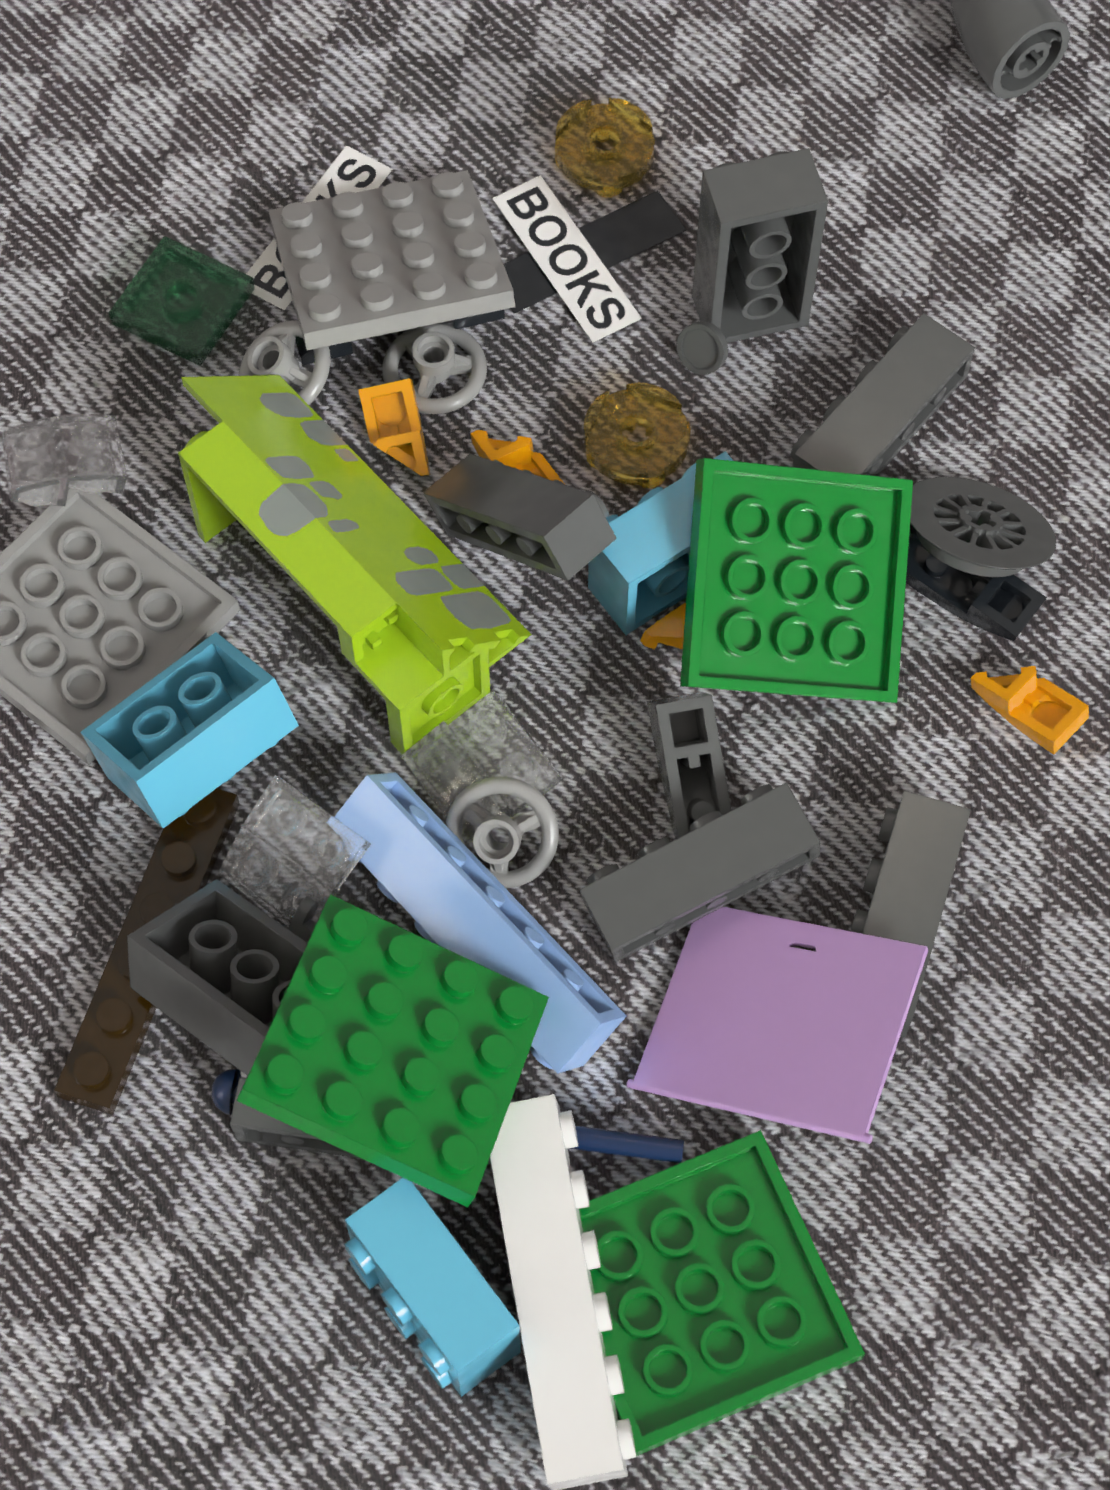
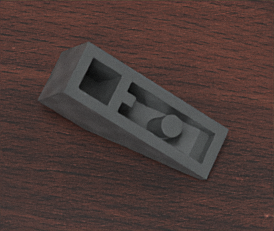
M704 692L647 701L656 758L675 840L690 833V825L700 817L713 811H720L722 815L731 811L713 698L711 694Z

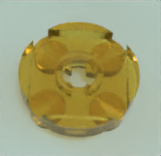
M608 98V104L599 103L592 105V99L581 101L570 107L561 116L556 125L554 147L556 166L569 180L578 186L594 190L601 197L610 198L617 196L623 188L629 187L641 180L651 168L655 149V139L652 134L653 126L649 117L639 107L626 100ZM609 139L615 141L614 147L610 150H600L596 148V144H593L596 140L602 143L607 142Z
M640 382L626 384V390L616 391L611 395L610 390L600 394L590 405L584 419L583 439L587 462L604 476L619 483L640 485L648 489L662 485L665 478L680 467L689 449L691 429L689 420L687 421L686 416L681 411V403L667 390L653 384ZM637 426H642L646 428L645 436L649 438L644 441L634 442L628 440V436H624L622 433L624 430L634 431Z

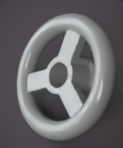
M298 320L280 322L263 331L251 343L242 359L238 376H251L254 374L280 375L288 384L294 383L302 387L303 389L298 394L310 405L320 394L328 378L331 363L329 346L313 349L315 363L312 373L300 368L298 360L294 358L296 336L303 338Z
M437 323L408 329L390 344L384 356L382 373L385 384L400 380L398 364L406 350L413 357V363L419 371L420 378L414 390L419 413L444 414L464 407L478 395L487 375V361L480 344L463 329H455L450 324ZM453 342L463 348L468 355L461 356L455 354ZM471 373L467 383L458 392L444 398H430L436 384L445 381L449 375Z
M490 777L469 785L453 801L448 811L445 825L463 844L462 825L464 819L477 827L473 837L474 849L482 860L490 863V869L488 870L505 888H514L533 881L550 865L558 846V823L550 803L530 784L510 777ZM508 794L523 800L532 809L511 818L506 815H492L476 802L488 795ZM541 826V843L536 855L523 867L508 871L509 861L518 852L523 834ZM501 828L505 830L509 835V841L505 843L497 842L492 837L491 829Z

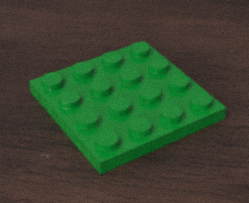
M709 458L697 459L680 686L897 703L913 480Z
M330 894L236 1101L468 1207L477 1194L549 997Z
M761 1130L589 1201L590 1207L579 1209L583 1232L594 1230L601 1268L591 1269L590 1272L594 1294L606 1292L613 1330L602 1332L606 1357L618 1356L624 1393L613 1395L619 1420L628 1418L630 1420L636 1456L863 1359L865 1355L864 1350Z

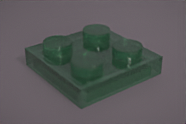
M164 236L109 311L111 324L201 366L255 290L253 277Z

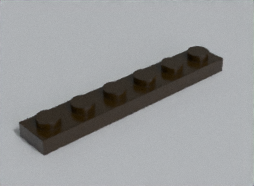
M216 788L192 806L184 815L175 819L162 830L54 1089L58 1098L111 1115L114 1114L157 1008L130 988L127 936L207 885L240 804L237 794Z

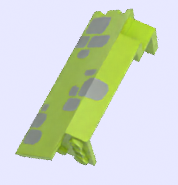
M280 375L181 377L183 386L219 423L211 430L203 431L193 436L185 448L178 453L198 536L206 543L236 520L252 535L337 626L341 653L385 699L391 743L405 758L490 693L489 667L532 634Z

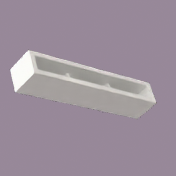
M554 1094L509 1104L490 1159L546 1481L552 1490H560L628 1476L625 1460L636 1458V1449L629 1418L618 1420L613 1395L624 1393V1385L618 1356L606 1357L602 1332L613 1330L606 1292L594 1294L590 1270L601 1268V1262L594 1230L583 1232L579 1209L590 1207L583 1170L572 1172L568 1148L578 1147L574 1118L571 1110L561 1112Z

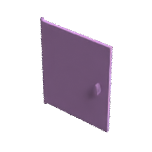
M722 907L691 924L634 1080L628 1079L627 1088L870 1144L872 1142V1135L868 1134L915 993L928 948L918 944ZM794 946H800V947L815 949L816 952H815V951H810V950H805V949H800V948H795Z

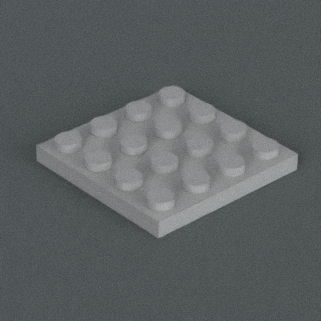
M468 170L443 172L431 178L406 183L393 182L381 188L356 193L344 192L332 198L307 203L294 202L282 208L268 210L272 231L306 350L515 307L514 290Z
M76 479L0 553V695L90 765L96 758L82 736L81 731L215 632L219 633L240 611L238 600L79 479Z

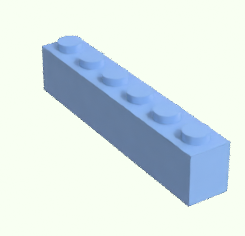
M396 772L366 775L327 825L341 840L340 846L342 850L353 860L362 863L378 880L377 886L379 890L393 902L399 903L413 917L415 928L425 939L548 996L549 999L530 1047L532 1055L538 1062L549 1069H553L557 1074L584 1066L625 1019L626 1015Z

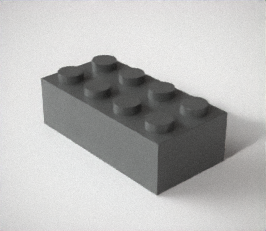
M809 148L792 152L780 151L764 158L740 163L727 162L715 168L703 170L692 298L700 321H706L717 326L724 334L727 343L809 325L828 199Z
M216 879L127 936L130 988L244 1074L248 1075L307 943Z

